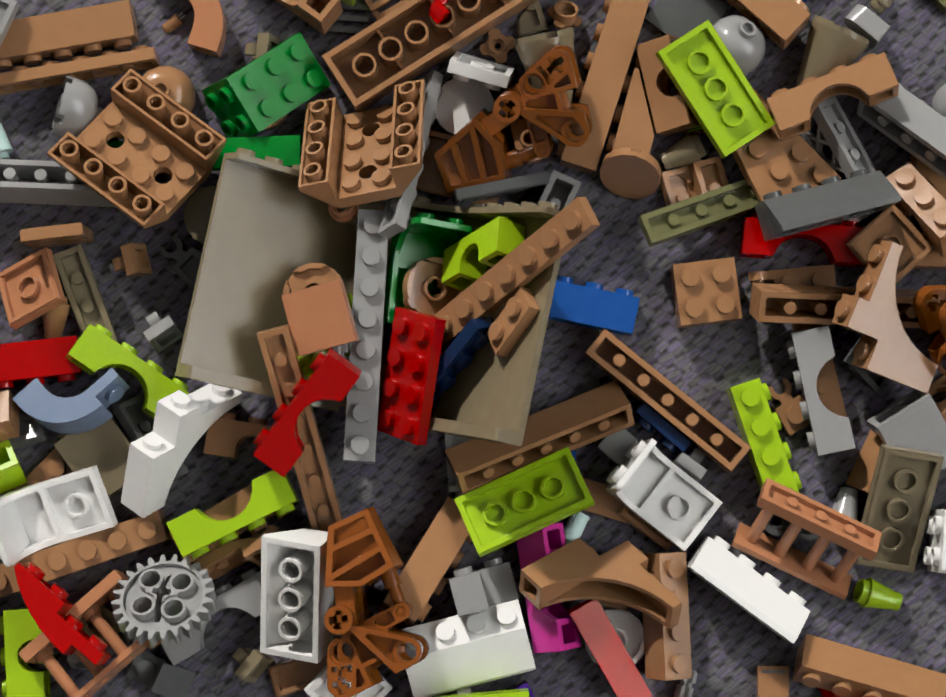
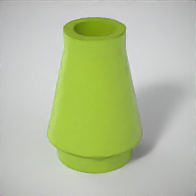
M868 577L867 579L860 578L856 583L853 600L863 608L898 611L903 601V595Z

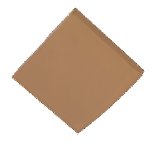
M720 156L661 172L660 188L666 206L729 185Z

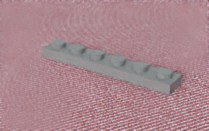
M432 70L419 79H424L426 83L422 161L430 143L428 138L430 129L436 119V113H434L436 104L442 94L441 84L444 75L436 70ZM423 163L421 170L401 197L386 199L378 231L379 235L389 239L400 232H404L409 226V219L411 218L409 214L412 203L417 196L416 185L418 177L424 168Z

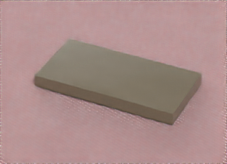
M881 444L861 523L882 532L878 552L873 560L870 561L859 556L854 564L914 573L944 456L941 453Z

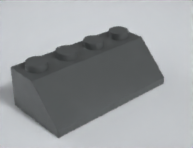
M868 168L851 172V178L840 180L838 175L821 180V186L811 188L810 183L793 187V193L782 195L781 190L763 195L764 200L755 205V210L764 241L766 242L877 213L902 200L900 194L880 170L869 173Z

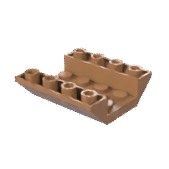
M130 68L110 89L112 102L77 137L67 132L47 152V156L145 229L167 221L207 179L227 139ZM115 137L124 140L123 145L118 148H112L107 143ZM160 173H168L172 177L165 184L155 181V177Z
M425 80L407 81L394 85L393 105L361 112L357 111L343 115L336 97L307 103L298 180L299 191L338 208L401 197L422 168Z

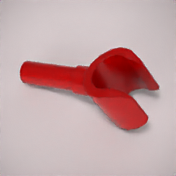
M435 0L431 4L429 16L437 24L450 14V11L445 7L449 0Z

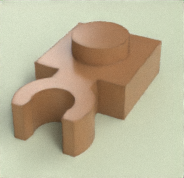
M784 378L781 380L785 387L782 394H777L772 386L768 388L771 398L780 403V406L773 409V411L777 413L787 435L791 436L810 425L809 419L803 420L799 402L805 401L801 394L793 398L791 395V383L788 379Z

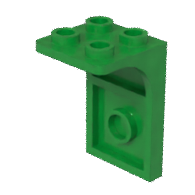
M298 32L229 76L204 88L202 92L207 107L215 113L221 123L220 126L223 133L228 138L249 137L264 130L329 87L331 83L303 36Z
M416 213V217L409 219L407 229L391 238L383 324L392 325L396 307L406 308L403 303L402 284L410 266L414 262L430 257L443 258L446 248L472 233V226L464 225V221L461 219L446 218L445 221L435 220V215ZM434 280L427 287L432 297L440 292V288L436 287V281Z

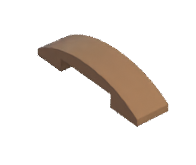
M261 537L230 542L212 550L196 562L200 563L201 570H208L209 577L213 580L248 561L261 567Z

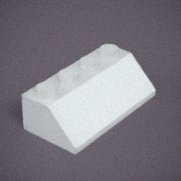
M303 528L268 533L261 536L260 653L316 664L327 655L328 646L333 641V634L325 627L324 616L327 610L334 606V588L325 587L328 532Z
M715 535L713 539L705 536L687 561V568L782 639L794 644L810 613V610L804 607L807 601L792 590L789 594L778 588L781 584L779 580L767 572L763 576L753 569L756 564L743 554L736 557L728 551L731 545L719 536Z
M518 599L489 606V609L458 617V615L401 629L422 635L429 645V652L426 658L406 669L413 697H432L455 691V689L471 687L536 670ZM408 642L406 644V652L413 658L416 656V648Z

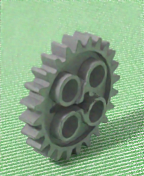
M163 554L159 562L156 563L150 557L148 558V565L145 567L137 563L138 571L134 573L127 570L128 580H119L120 589L113 590L115 600L111 601L114 610L113 615L120 631H126L129 640L136 637L139 645H142L148 639L151 648H154L158 641H162L164 648H166L170 639H174L179 645L181 644L180 636L182 635L192 639L191 630L194 628L202 631L201 620L210 621L209 611H215L216 609L214 600L217 599L213 579L209 577L208 570H201L199 562L191 565L189 557L179 562L177 554H174L170 561H166Z

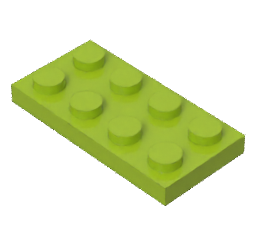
M709 19L655 54L722 159L775 125V122Z
M569 447L454 499L480 557L595 505Z

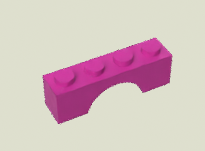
M563 522L554 523L517 540L521 569L566 545ZM525 597L533 653L560 652L582 647L580 632L568 610L561 603L538 610Z

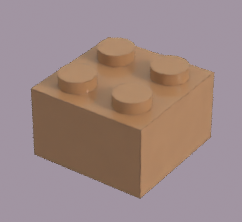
M734 257L673 264L669 268L677 329L737 322L742 319Z

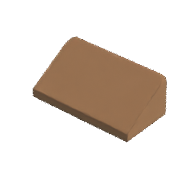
M870 430L846 482L848 486L865 494H869L880 446L884 444L880 436Z

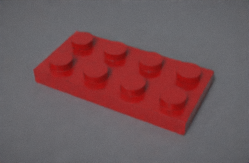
M404 307L395 308L381 406L378 415V431L415 445H426L445 319Z

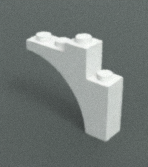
M207 384L188 395L178 390L157 401L152 432L130 443L120 503L142 518L164 507L173 480L191 449L222 415L241 403L243 393L239 390Z

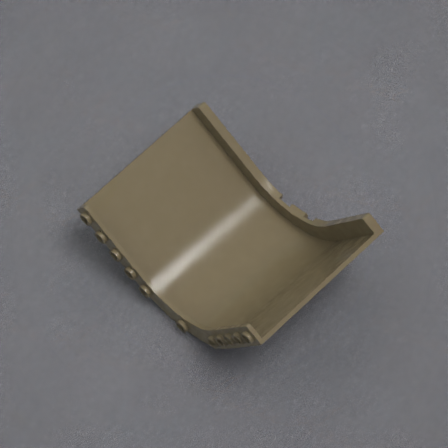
M237 148L236 152L224 153L175 376L275 398L257 333L288 324L281 295H283L284 285L289 280L292 272L305 264L323 263L333 268L343 279L346 293L353 295L358 214L354 219L346 223L335 221L329 214L328 203L299 191L300 165H292V168L283 166V160L265 156L263 160L255 157L256 152L252 150ZM416 196L409 215L413 218L416 217V213H429L435 215V220L445 221L446 218L461 219L464 221V225L473 227L472 232L498 216L508 217L513 222L525 226V241L559 213L560 210H558V204L547 201H540L539 204L522 201L521 205L512 202H504V205L487 202V205L470 203V207L432 204L430 199ZM386 199L360 204L359 209L384 211ZM348 207L341 208L340 212L345 211ZM391 238L388 239L385 289L387 286ZM561 257L524 286L531 289L540 311L508 356L496 355L490 341L484 347L478 349L473 356V362L460 371L456 376L455 384L448 390H445L438 398V405L431 411L428 431L522 447ZM488 266L486 272L492 267ZM507 301L488 316H491L495 321L506 306ZM388 325L382 336L381 358L389 351L392 325ZM379 387L378 415H379V412H380L381 399H382V391H381L380 387ZM347 395L341 402L319 400L311 403L314 408L339 412L340 407H344V414H346Z

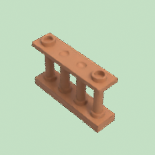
M767 478L762 485L756 504L762 510L751 527L741 522L739 523L731 545L744 553L845 600L852 575L847 573L859 556L870 561L873 560L878 552L882 532ZM773 515L791 522L780 540L762 533ZM802 528L819 536L808 554L791 547ZM830 542L847 549V552L836 568L819 560Z
M114 569L66 613V616L70 613L82 623L85 620L86 622L91 621L118 655L108 666L103 668L100 665H95L77 649L75 654L94 676L85 686L79 689L54 658V651L52 649L55 646L43 632L18 653L25 663H43L69 697L93 696L146 648L153 649L148 639L142 645H139L136 640L127 647L101 615L102 609L100 607L109 600H115L113 590L120 589L118 581L128 580V577L122 571Z

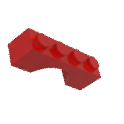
M752 212L750 217L745 216L742 220L739 257L770 259L774 256L781 243L793 238H804L817 243L824 250L830 265L861 268L864 265L845 245L865 227H860V222L842 221V225L831 224L765 242L757 213Z
M331 348L326 355L321 352L317 355L309 367L313 370L307 380L302 377L290 392L294 395L293 399L288 405L282 403L272 416L275 423L269 431L263 428L253 442L257 446L253 456L283 477L286 476L305 448L297 426L298 416L303 409L319 400L341 402L361 375V370Z

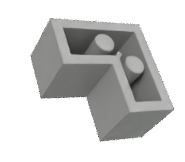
M502 557L485 561V568L473 571L472 565L453 571L454 576L449 577V583L458 617L489 609V606L519 599L509 561L503 563Z

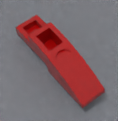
M17 563L14 570L22 598L31 616L50 642L62 654L72 655L78 649L95 665L104 666L111 658V655L105 650L108 645L95 634H92L91 637L82 630L84 624L74 615L69 613L66 616V613L73 606L66 599L69 594L56 583L51 586L43 579L46 574L35 564L30 563L28 566Z

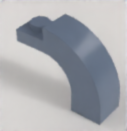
M110 368L87 390L73 397L55 396L35 378L12 399L43 428L61 434H77L95 429L110 420L113 415L107 407L120 400L130 386L113 368Z

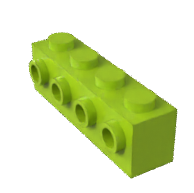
M760 378L726 389L742 439L751 447L747 453L760 491L766 479L769 478L799 493L798 490L802 489L801 480L797 471L792 472L788 460L792 459L791 451L787 442L781 441L778 433L782 426L777 413L771 412L768 401L772 400L767 384L761 383Z

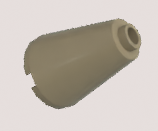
M815 15L811 21L795 87L799 86L807 78L825 76L837 66H850L854 64L867 48L868 39L846 27L834 24L835 22Z
M573 27L513 39L517 53L526 71L555 45H568L574 52ZM561 56L555 59L548 67L550 73L559 64H563L564 59ZM529 76L533 87H542L539 78ZM572 89L567 91L569 102H573Z

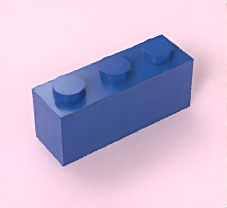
M557 275L548 319L602 331L606 329L609 332L626 336L633 334L640 298L633 296V291L616 288L615 292L603 290L604 285L593 282H586L585 286L573 284L574 279Z

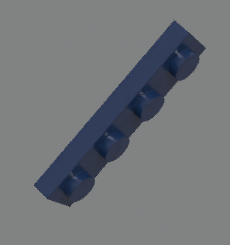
M491 316L470 319L441 355L432 409L438 405V398L442 393L455 384L456 376L460 371L473 362V356L478 349L484 347L490 341L487 331L494 322Z

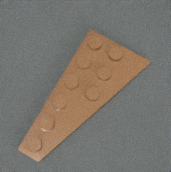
M753 88V90L759 97L760 101L766 108L767 112L769 113L767 101ZM775 125L732 152L748 186L753 188L759 203L764 200L763 195L781 190L782 195L793 193V187L810 183L811 188L821 186V180L838 176L800 135L781 142Z

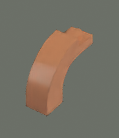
M187 0L191 3L194 10V23L187 44L191 50L220 58L227 32L226 18L220 1Z

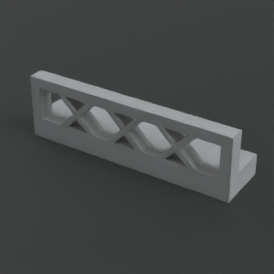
M834 96L820 103L812 115L818 125L817 133L810 130L802 133V138L837 174L838 171L843 172L847 179L851 178V172L868 168L869 173L875 172V167L836 97ZM823 144L828 145L832 150V160L827 159L823 154ZM873 214L857 217L854 219H850L848 221L861 222L862 220L866 219L867 217Z

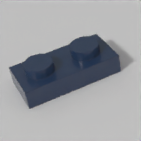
M645 402L634 412L639 417L636 422L647 432L650 433L652 430H655L662 436L659 442L670 452L674 453L676 450L680 453L684 452L691 444L686 437Z

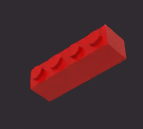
M78 336L0 344V390L14 388L13 383L26 381L27 386L35 378L43 385L45 384V379L57 378L58 383L76 381V375H83L82 369L65 357L78 340Z

